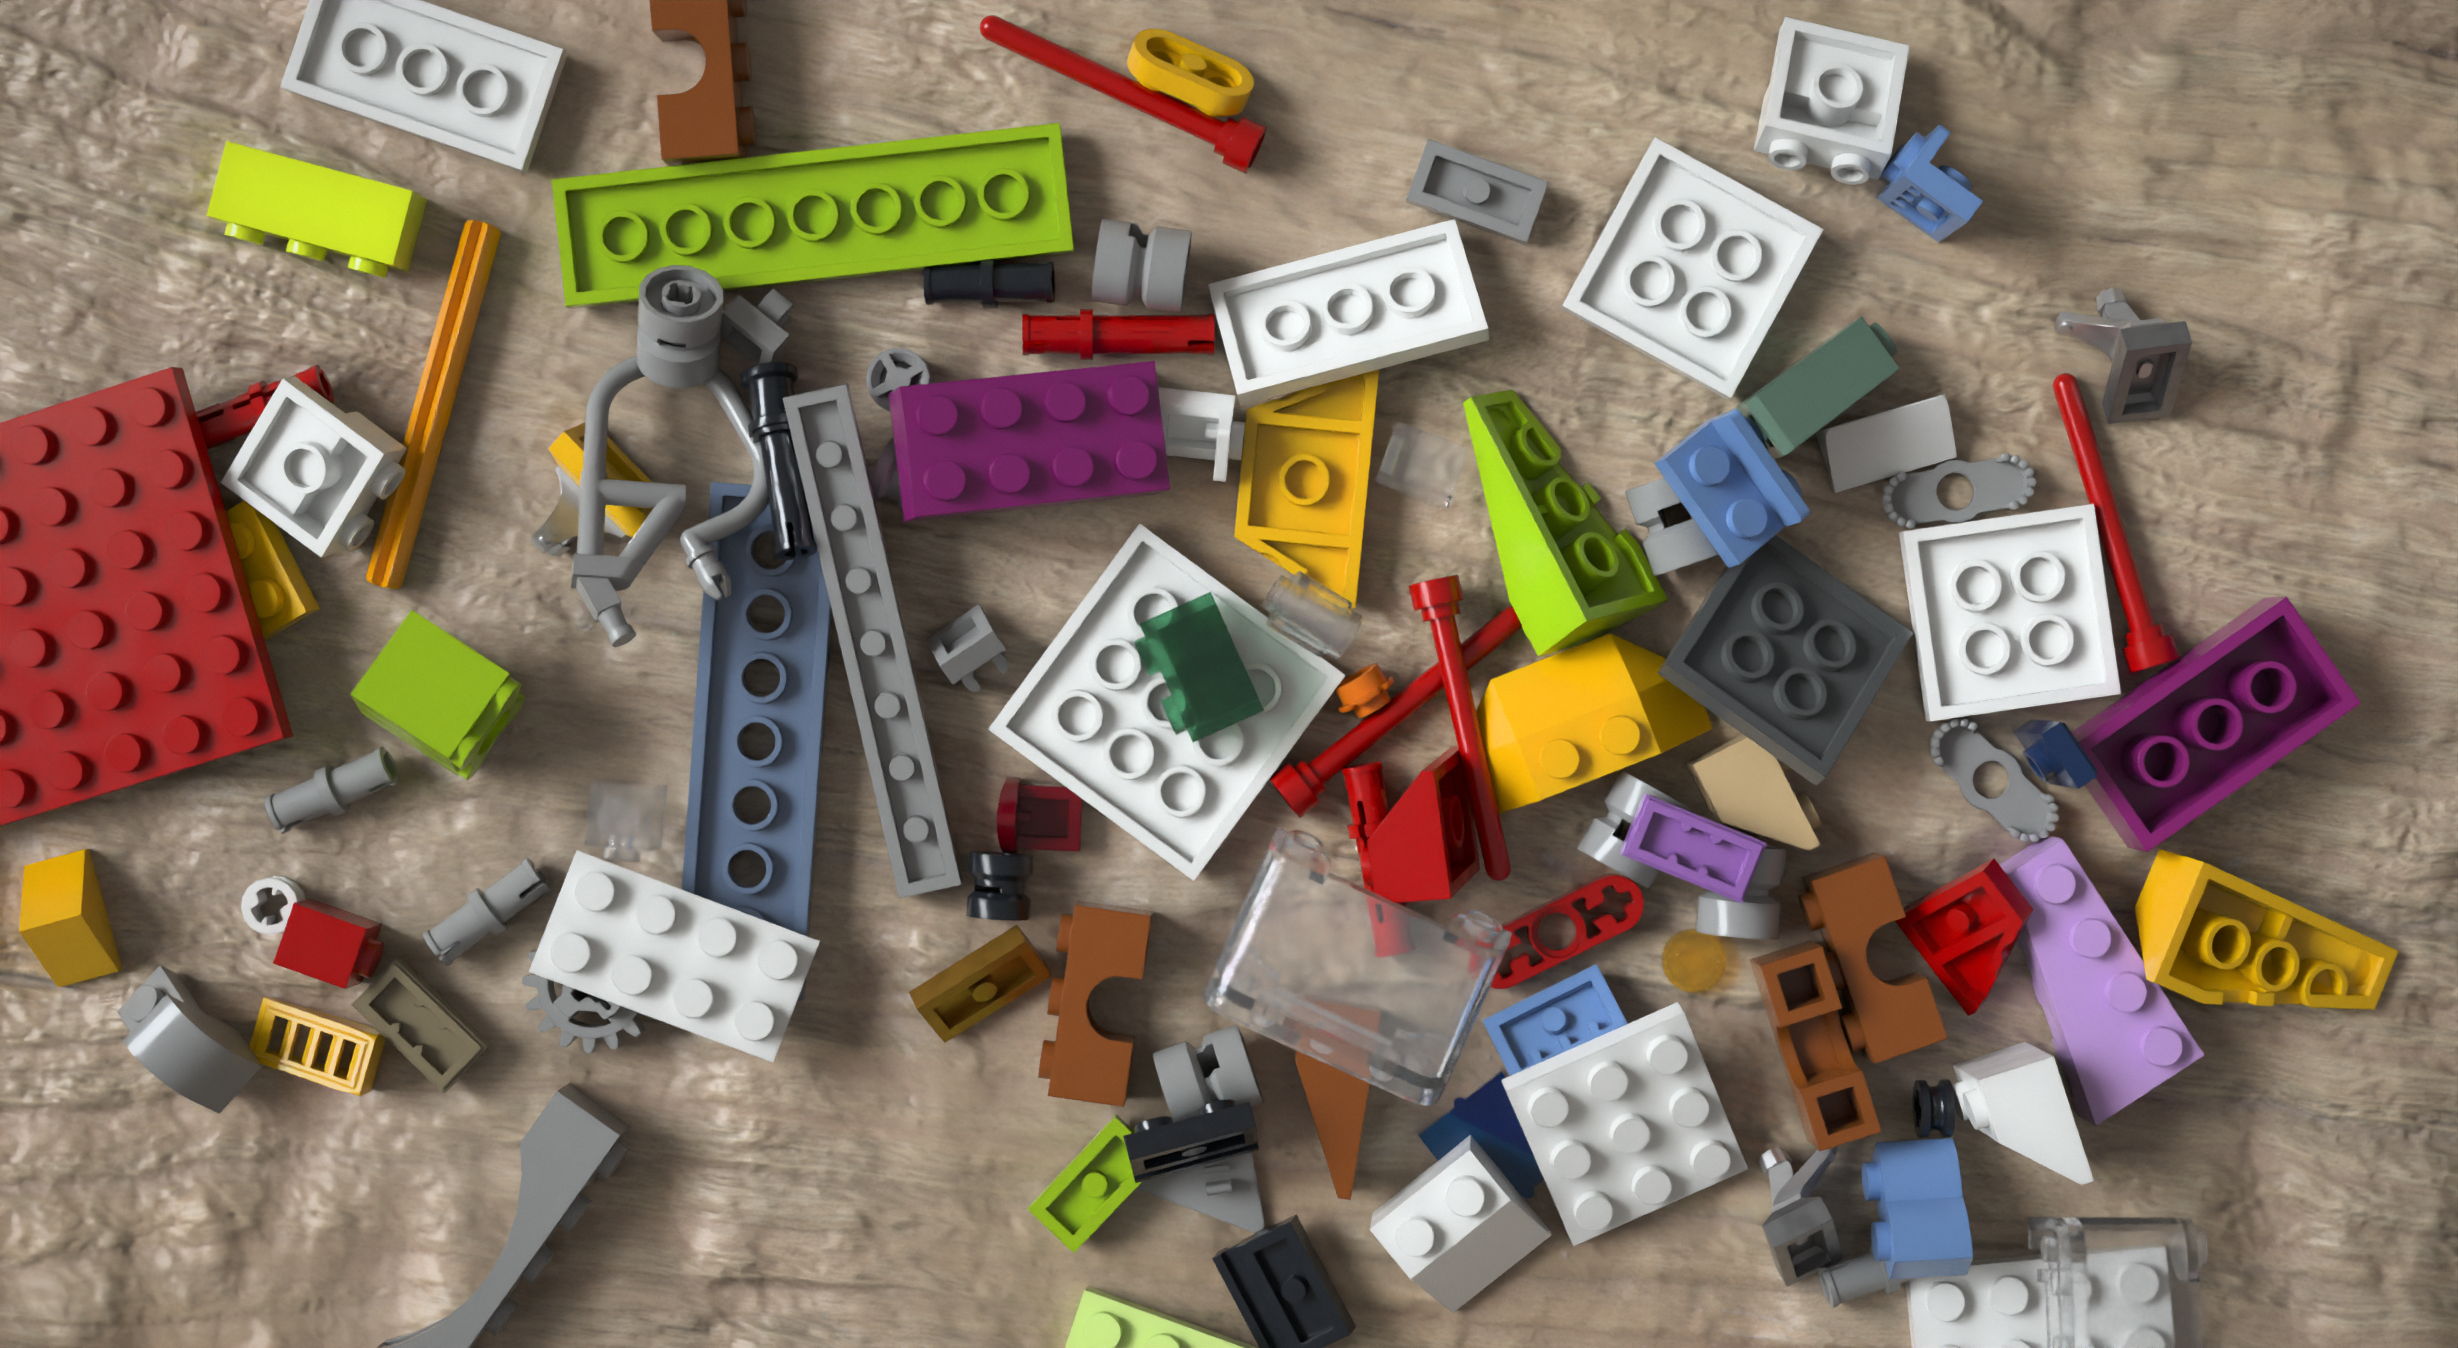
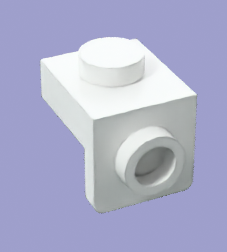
M1159 387L1166 455L1215 460L1213 481L1226 482L1229 459H1242L1245 422L1233 421L1235 395Z

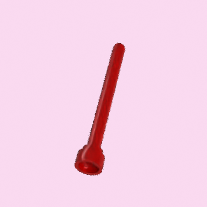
M986 16L980 23V33L986 40L1214 145V153L1224 157L1223 164L1247 174L1254 163L1264 141L1267 127L1246 117H1243L1240 122L1229 117L1224 122L1209 116L1164 93L1150 90L1136 80L998 16Z
M2060 374L2054 379L2052 387L2089 504H2094L2099 536L2130 632L2124 634L2128 646L2122 648L2129 673L2176 660L2180 656L2173 634H2165L2162 623L2155 625L2079 383L2072 374Z
M1459 575L1416 583L1409 586L1414 611L1421 610L1423 622L1430 621L1485 870L1492 880L1502 881L1510 875L1511 864L1455 620V615L1461 614L1458 602L1464 600Z
M1512 606L1504 609L1461 643L1467 671L1522 628V624ZM1439 661L1392 697L1386 705L1369 715L1310 763L1306 764L1302 760L1294 767L1288 763L1269 778L1270 782L1299 818H1302L1320 803L1317 797L1326 791L1323 786L1325 782L1445 689Z

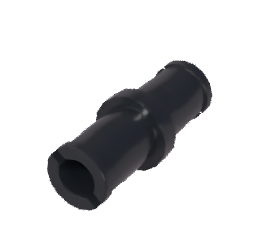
M995 259L981 260V264L924 267L923 289L926 305H933L934 303L981 302L984 309H993L998 307L999 302L1046 301L1047 303H1053L1055 301L1056 285L1053 262L998 264Z

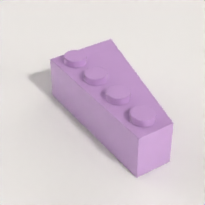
M2053 836L2040 838L2039 841L2033 842L2000 864L2001 868L2034 909L2017 942L2025 955L2033 979L2031 983L2038 1003L2043 1007L2053 1036L2052 1043L2059 1063L2065 1070L2072 1091L2070 1095L2079 1117L2097 1126L2204 1056L2160 986L2146 980L2143 960L2062 838Z

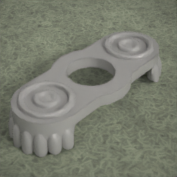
M2004 453L1999 458L1972 463L1963 460H1948L1936 465L1932 470L1912 474L1900 472L1896 477H1892L1888 482L1889 484L1883 489L1881 498L1883 511L1889 520L1896 522L1898 526L1914 528L1916 524L1938 520L1946 523H1962L1974 518L1978 513L2010 508L2015 510L2020 505L2026 504L2028 502L2027 497L2032 496L2034 493L2033 488H2031L2036 484V480L2032 478L2034 470L2028 468L2029 463L2026 460H2021L2020 456H2011L2009 453ZM1950 473H1959L1965 476L1973 488L1970 503L1960 510H1951L1944 507L1937 496V486L1940 480Z
M1951 719L1948 723H1942L1931 737L1930 754L1934 759V763L1959 785L1960 792L1966 801L1977 809L1985 810L2010 833L2012 838H2019L2023 842H2028L2029 840L2037 842L2040 838H2047L2049 832L2055 830L2056 825L2054 823L2059 819L2058 814L2055 813L2058 811V806L2053 803L2054 797L2050 794L2042 793L2022 774L2021 767L2013 756L2004 750L1993 747L1977 731V723L1969 722L1967 719ZM1988 761H1995L2001 764L2007 771L2009 779L2005 791L1994 798H1984L1978 794L1973 785L1975 770L1979 765Z

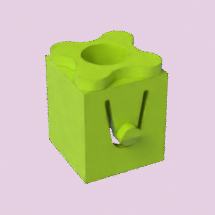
M413 610L409 612L350 694L363 715L453 774L460 775L466 780L471 779L478 771L498 737L514 720L526 700V696L520 693L522 684L513 679L510 673Z

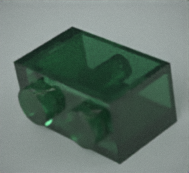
M1211 592L1140 623L1144 637L1135 640L1134 643L1149 676L1161 672L1171 695L1160 701L1176 735L1188 731L1192 742H1195L1264 711Z

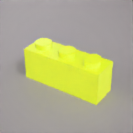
M226 141L206 216L227 224L224 233L226 236L262 246L265 234L289 240L286 252L324 262L327 251L350 257L347 268L376 277L386 278L388 267L405 272L409 271L428 199L412 190Z

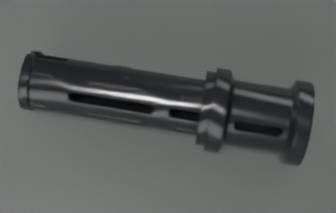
M787 362L761 363L745 369L740 374L741 386L745 390H749L753 421L748 424L749 438L753 437V443L760 442L776 544L775 554L778 559H797L796 544V548L801 549L802 557L805 558L817 552V545L814 542L811 518L783 402L784 397L794 395L793 384L798 380L797 367Z

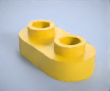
M1146 29L1139 32L1135 36L1127 58L1130 72L1144 87L1174 96L1196 106L1203 113L1213 117H1224L1241 113L1246 107L1254 86L1252 74L1238 61L1163 29Z

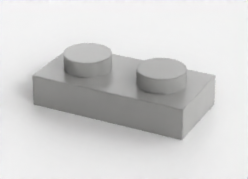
M1428 139L1406 203L1526 245L1549 182Z

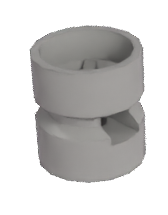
M1102 219L1094 264L1092 301L1128 306L1136 297L1142 299L1146 309L1181 313L1188 273L1192 231L1156 226L1149 235L1142 233L1138 223Z
M671 265L658 268L646 275L640 284L636 363L642 374L654 383L671 388L693 387L701 385L712 378L719 367L723 289L718 280L706 271L692 266Z
M1665 478L1625 491L1636 525L1648 528L1649 535L1643 541V546L1654 576L1719 555L1691 515L1690 520L1668 527L1663 509L1681 503V501Z
M1620 771L1604 799V803L1609 811L1606 817L1593 819L1577 849L1650 889L1660 870L1619 853L1624 841L1618 839L1625 823H1632L1644 793L1690 812L1694 811L1641 780Z
M1766 846L1743 903L1710 890L1699 895L1696 931L1704 934L1736 938L1779 939L1782 903L1770 895V890L1782 883V878L1785 875L1787 849Z
M1238 1024L1205 1034L1202 1045L1197 1048L1184 1041L1153 1052L1157 1074L1174 1122L1198 1116L1197 1111L1199 1108L1215 1101L1231 1099L1235 1101L1236 1105L1250 1102L1251 1107L1264 1103L1256 1073Z

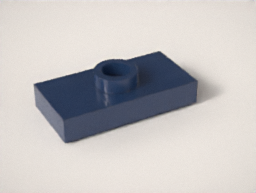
M2031 719L2014 731V734L2025 748L2023 754L2027 762L2044 783L2048 782L2052 785L2079 789L2098 776L2096 774L2098 772L2064 722Z

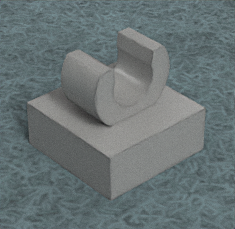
M774 288L762 299L756 308L742 296L738 295L722 314L720 338L755 365L780 362L784 357L790 335L782 328L790 319V315L787 313L793 307V303Z
M979 604L926 639L940 668L950 682L955 684L962 680L965 687L972 692H977L981 689L973 671L986 662H993L1002 674L1009 670L1008 662L1002 653L1006 648L992 621Z

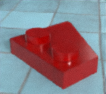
M1993 858L1904 907L1906 917L1895 922L1962 1009L1970 1016L1976 1013L1986 1001L2034 909Z

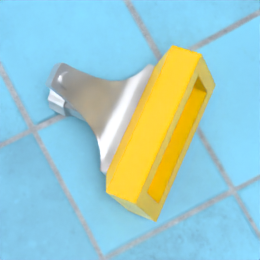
M585 422L565 430L548 448L559 465L555 471L559 477L561 494L552 514L531 538V543L542 554L548 552L551 556L560 557L572 547L571 544L578 537ZM607 436V479L652 482ZM606 505L604 532L614 534L620 538L627 535L633 538L653 508Z

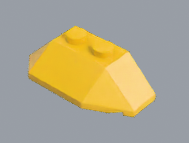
M1611 633L1490 679L1476 709L1499 813L1541 801L1649 759L1713 729L1705 707L1658 674L1666 658Z

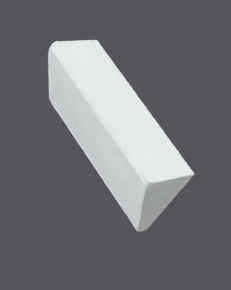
M1946 394L1816 432L1833 493L1957 457Z

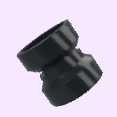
M971 851L969 872L975 877L974 891L967 897L966 916L991 920H1029L1031 900L1025 894V883L1033 872L1034 855L995 851Z

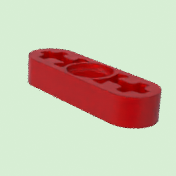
M1614 873L1601 875L1480 935L1473 943L1470 951L1471 968L1483 984L1495 989L1510 988L1632 928L1639 921L1643 913L1644 900L1642 893L1633 881L1623 875ZM1611 886L1617 893L1627 891L1630 900L1622 905L1625 916L1616 920L1607 912L1590 919L1598 927V931L1587 936L1585 922L1580 913L1571 904L1583 898L1584 908L1590 910L1604 901L1602 890L1606 887ZM1551 913H1563L1569 916L1574 924L1573 939L1567 946L1561 949H1550L1544 946L1538 936L1540 922ZM1526 926L1528 940L1535 951L1541 955V959L1529 964V956L1525 951L1509 960V966L1512 971L1507 975L1501 976L1495 968L1485 971L1482 962L1490 957L1487 947L1492 943L1498 942L1505 950L1522 943L1514 934V931Z

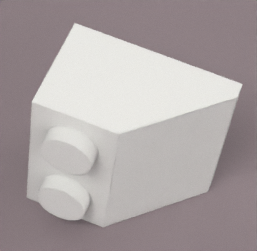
M2023 1042L1953 1065L1958 1080L1957 1083L1952 1084L1955 1108L1962 1121L1970 1119L1975 1130L1979 1129L1998 1143L2080 1185L2094 1181L2054 1056L2027 1042Z
M1469 1135L1376 1209L1372 1214L1370 1231L1406 1275L1452 1313L1551 1236V1231L1472 1135Z

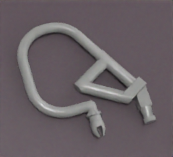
M636 356L618 363L607 371L597 382L587 403L583 470L580 480L577 553H574L571 588H577L595 622H600L609 633L608 639L613 647L622 646L636 636L633 627L626 622L621 609L622 602L616 591L625 590L630 587L684 511L686 499V485L607 479L606 454L609 409L614 397L622 388L645 376L636 363ZM718 368L713 377L703 384L718 399L748 450L754 466L753 484L746 498L738 506L686 529L680 536V542L688 556L685 560L686 564L690 569H694L696 578L704 592L721 601L722 593L716 585H720L727 598L731 594V578L722 562L718 561L714 545L709 544L732 535L754 522L769 504L760 442L753 443V437L749 438L748 424L753 421V415L734 383ZM606 505L653 508L620 556L603 555Z

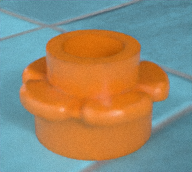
M1378 663L1370 664L1342 680L1334 690L1342 702L1341 706L1338 707L1339 711L1346 713L1354 710L1357 717L1362 718L1380 709L1391 700L1386 690L1393 685V676L1385 677Z

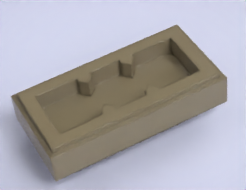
M401 957L396 958L351 1004L442 1093L448 1091L492 1045Z

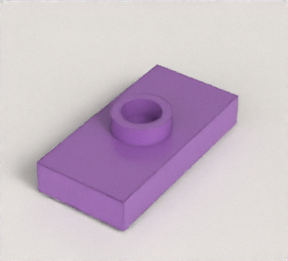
M1644 793L1619 853L1724 897L1743 903L1767 843Z

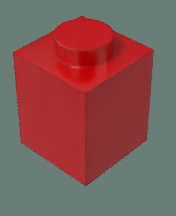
M314 899L295 902L273 964L343 989L361 984L363 977L371 978L380 962L384 943L378 941L377 937L382 923Z

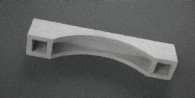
M569 1083L559 1089L520 1142L522 1176L517 1213L506 1246L488 1277L472 1296L450 1315L418 1331L387 1339L377 1348H474L486 1330L496 1336L518 1306V1303L512 1300L510 1296L524 1278L533 1284L554 1256L555 1252L547 1247V1244L561 1226L570 1232L590 1206L592 1200L586 1197L584 1192L598 1174L607 1180L627 1154L629 1148L620 1142L631 1127Z

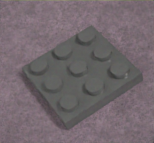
M1775 535L1741 564L1729 568L1727 565L1725 566L1659 669L1658 674L1816 786L1829 774L1913 632Z

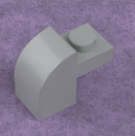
M161 965L117 1011L130 1031V1034L123 1042L141 1064L180 1095L219 1114L262 1068V1065L238 1029L202 1012L179 975Z

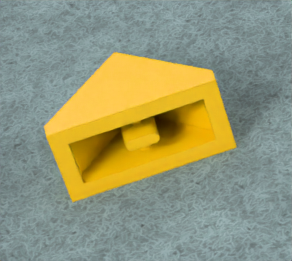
M83 849L25 865L19 933L55 985L59 988L123 970L90 849Z

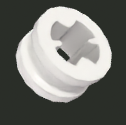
M273 876L257 880L247 888L242 897L241 910L244 920L252 929L261 934L273 935L284 932L293 904L306 900L304 891L297 882L288 877ZM269 887L273 888L272 895L283 893L288 901V904L280 909L283 920L279 923L275 922L276 915L265 917L261 913L260 906L268 901L265 890Z

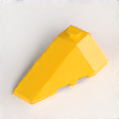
M2162 849L2158 850L2135 905L2146 980L2202 1004L2223 1005V1002L2249 1003L2255 1006L2292 1004L2305 1005L2311 1008L2375 1010L2399 952L2394 948L2210 864Z

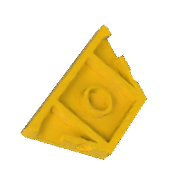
M1379 369L1299 390L1284 397L1249 408L1246 411L1234 538L1338 604L1352 609H1356Z

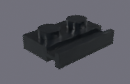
M1231 1099L1220 1100L1199 1108L1197 1111L1198 1116L1173 1122L1172 1117L1162 1116L1137 1124L1135 1126V1133L1123 1136L1135 1183L1259 1150L1257 1127L1250 1102L1236 1105L1235 1101Z
M1297 1214L1243 1239L1240 1243L1230 1248L1226 1247L1218 1251L1212 1258L1259 1348H1323L1351 1335L1356 1328Z

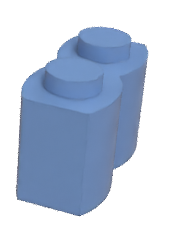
M1953 1138L1876 1142L1871 1162H1864L1862 1164L1864 1197L1866 1201H1876L1880 1222H1872L1871 1243L1875 1261H1885L1889 1280L1967 1275L1973 1259V1248L1968 1214L1963 1199L1959 1160Z

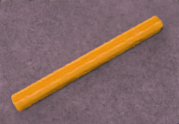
M467 220L464 223L403 441V446L407 450L398 464L406 469V473L398 488L387 498L366 573L367 581L376 586L391 590L400 589L403 586L501 236L500 229L486 222Z

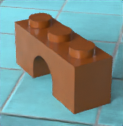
M650 0L653 33L662 42L682 40L695 42L702 46L706 58L703 76L693 88L678 94L657 95L661 160L669 166L747 158L746 145H756L757 138L753 107H743L742 82L751 81L752 79L750 50L747 42L739 43L737 18L747 16V0Z
M1873 852L1802 877L1807 893L1798 895L1799 904L1810 931L1818 929L1821 931L1828 952L1825 956L1836 990L1841 989L1848 1010L1847 1014L1840 1016V1022L1852 1052L1862 1050L1863 1056L1876 1064L1948 1039L1926 977L1913 972L1896 979L1882 980L1878 979L1868 966L1866 949L1872 934L1881 926L1906 917L1886 857Z
M1077 901L1073 915H1061L1056 951L1068 953L1065 977L1052 978L1047 1015L1059 1016L1056 1040L1043 1041L1038 1078L1050 1079L1048 1096L1124 1107L1135 1036L1112 1033L1099 1026L1091 1014L1089 998L1094 987L1105 979L1111 977L1143 979L1153 911Z
M1809 940L1750 959L1807 1141L1819 1151H1823L1882 1132L1863 1071L1854 1062L1842 1031L1838 1015V1009H1841L1842 1006L1823 946Z

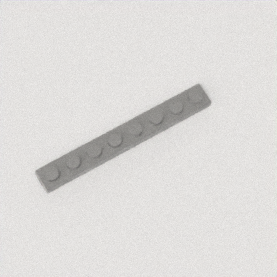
M849 384L784 397L785 411L898 896L903 898L962 885V874Z

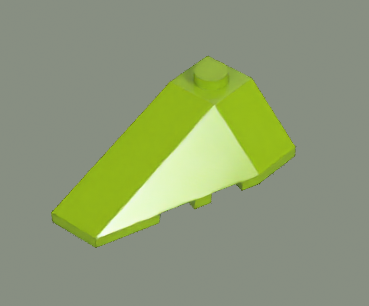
M1513 389L1472 396L1463 403L1509 601L1538 657L1566 650L1593 640L1660 607L1668 601L1657 577L1653 575L1650 564L1640 545L1626 528L1617 534L1594 506L1601 497L1589 482L1580 487L1559 463L1561 448Z

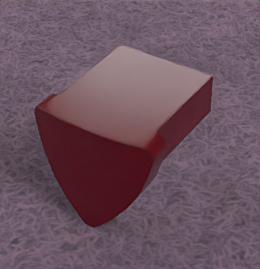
M1007 777L1001 790L996 817L998 841L1002 852L1017 854L1018 849L1080 852L1083 799L1066 786L1020 784V778Z

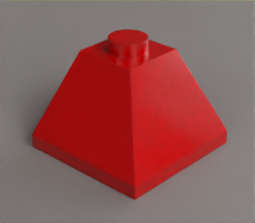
M1458 746L1450 747L1420 772L1367 840V847H1364L1362 851L1361 866L1366 885H1373L1375 904L1451 899L1480 870L1474 817Z

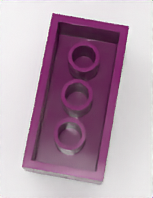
M1155 361L900 386L888 394L904 522L1149 496L1170 490Z
M2270 597L2260 600L2071 733L2098 771L2096 772L2098 776L2085 784V787L2126 846L2131 849L2148 852L2354 709L2361 702L2287 597Z

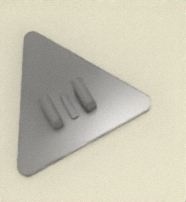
M1253 1152L1142 1181L1136 1188L1254 1233L1261 1231L1264 1227Z

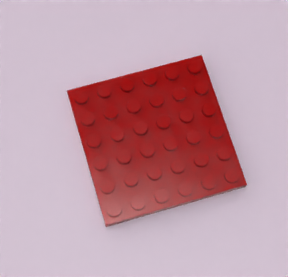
M170 367L1 422L0 827L294 737L183 368Z

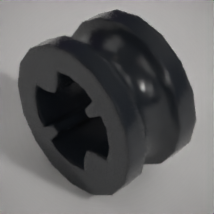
M1940 1079L1937 1086L1931 1087L1928 1086L1925 1080H1916L1913 1087L1912 1109L1917 1136L1919 1138H1926L1931 1131L1938 1130L1942 1137H1952L1955 1128V1099L1951 1081Z

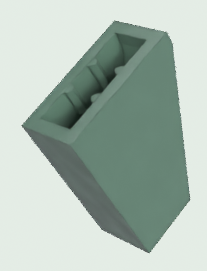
M1860 317L1845 326L1733 409H1738L1744 417L1750 419L1758 426L1765 439L1764 446L1774 460L1784 457L1898 371L1900 368L1892 358L1897 354L1896 346L1878 323L1874 322L1869 326L1864 318Z

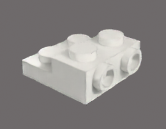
M1785 17L1779 30L1770 84L1763 98L1754 151L1769 154V162L1775 167L1784 170H1798L1807 163L1831 169L1832 177L1845 184H1862L1869 178L1879 180L1892 154L1910 45Z
M287 377L281 380L221 483L322 558L343 552L346 548L353 551L366 540L374 526V520L368 517L367 514L377 497L382 500L386 499L402 482L406 469L398 463L407 448L359 412L355 411L345 414L297 377Z

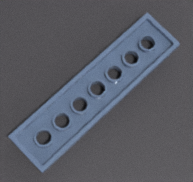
M711 482L708 520L738 506L746 498L752 485ZM768 504L761 515L750 525L732 535L709 544L714 545L718 561L722 562L731 578V594L726 598L720 585H716L722 593V600L718 601L707 595L703 590L682 890L809 937L833 613L818 548L815 554L803 558L801 549H797L795 544L797 559L786 560L782 566L776 569H766L758 563L755 557V545L758 539L766 533L774 532L770 504ZM766 595L777 598L782 603L785 611L782 625L771 633L759 631L754 627L750 619V610L753 603L758 598ZM759 659L771 661L776 665L780 673L779 686L772 694L765 697L751 692L745 679L748 667ZM755 722L767 725L775 735V748L771 755L763 760L749 757L741 746L743 731L747 726ZM748 786L763 789L770 798L771 809L769 815L760 823L747 822L737 811L736 801L738 795ZM742 850L755 851L765 861L766 874L762 882L757 886L742 885L733 876V859ZM806 979L797 1001L805 999Z

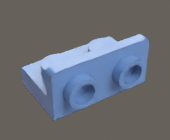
M1941 124L1926 137L1916 132L1906 145L1902 144L1897 149L1881 174V177L1888 181V183L1877 197L1878 200L1938 243L1965 225L1983 202V200L1970 192L1973 185L1960 172L1946 165H1940L1937 168L1930 163L1951 133Z
M1733 409L1708 419L1654 463L1728 568L1741 564L1784 527L1801 522L1811 513L1802 499V491L1797 481L1778 466L1764 446L1765 439L1758 426L1750 419L1744 417L1738 409Z
M1597 964L1482 1020L1509 1076L1628 1024Z

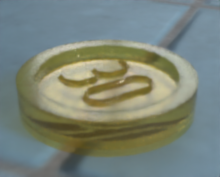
M1696 928L1681 930L1669 938L1662 951L1661 965L1666 978L1675 987L1685 992L1698 993L1712 988L1719 982L1725 971L1726 955L1723 946L1716 937L1710 934L1699 933L1696 931Z

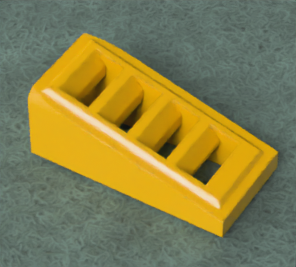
M266 996L263 997L249 1047L263 1065L361 1097L372 1090L386 1038L373 1026ZM277 1016L288 1020L280 1051L268 1049ZM301 1024L311 1028L303 1058L293 1056ZM324 1032L334 1035L325 1065L316 1062ZM346 1040L356 1043L349 1071L338 1069Z

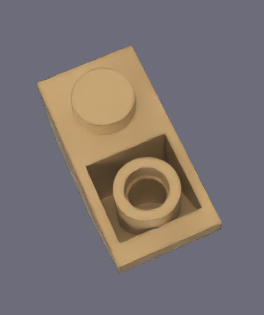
M1744 734L1685 763L1714 820L1808 851L1820 845L1813 830L1821 826V821L1805 792L1795 796L1784 774L1791 770V768Z

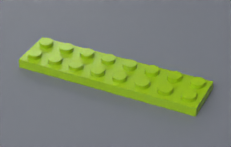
M1060 123L551 179L565 307L569 309L638 302L639 287L646 275L658 268L671 265L692 266L704 270L718 280L723 292L917 271L924 270V267L980 264L981 260L995 259L998 262L1075 253Z

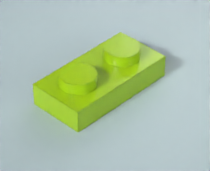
M1117 1114L1039 1194L1027 1209L1073 1253L1079 1249L1141 1183H1135L1123 1137L1124 1135L1135 1133V1131Z

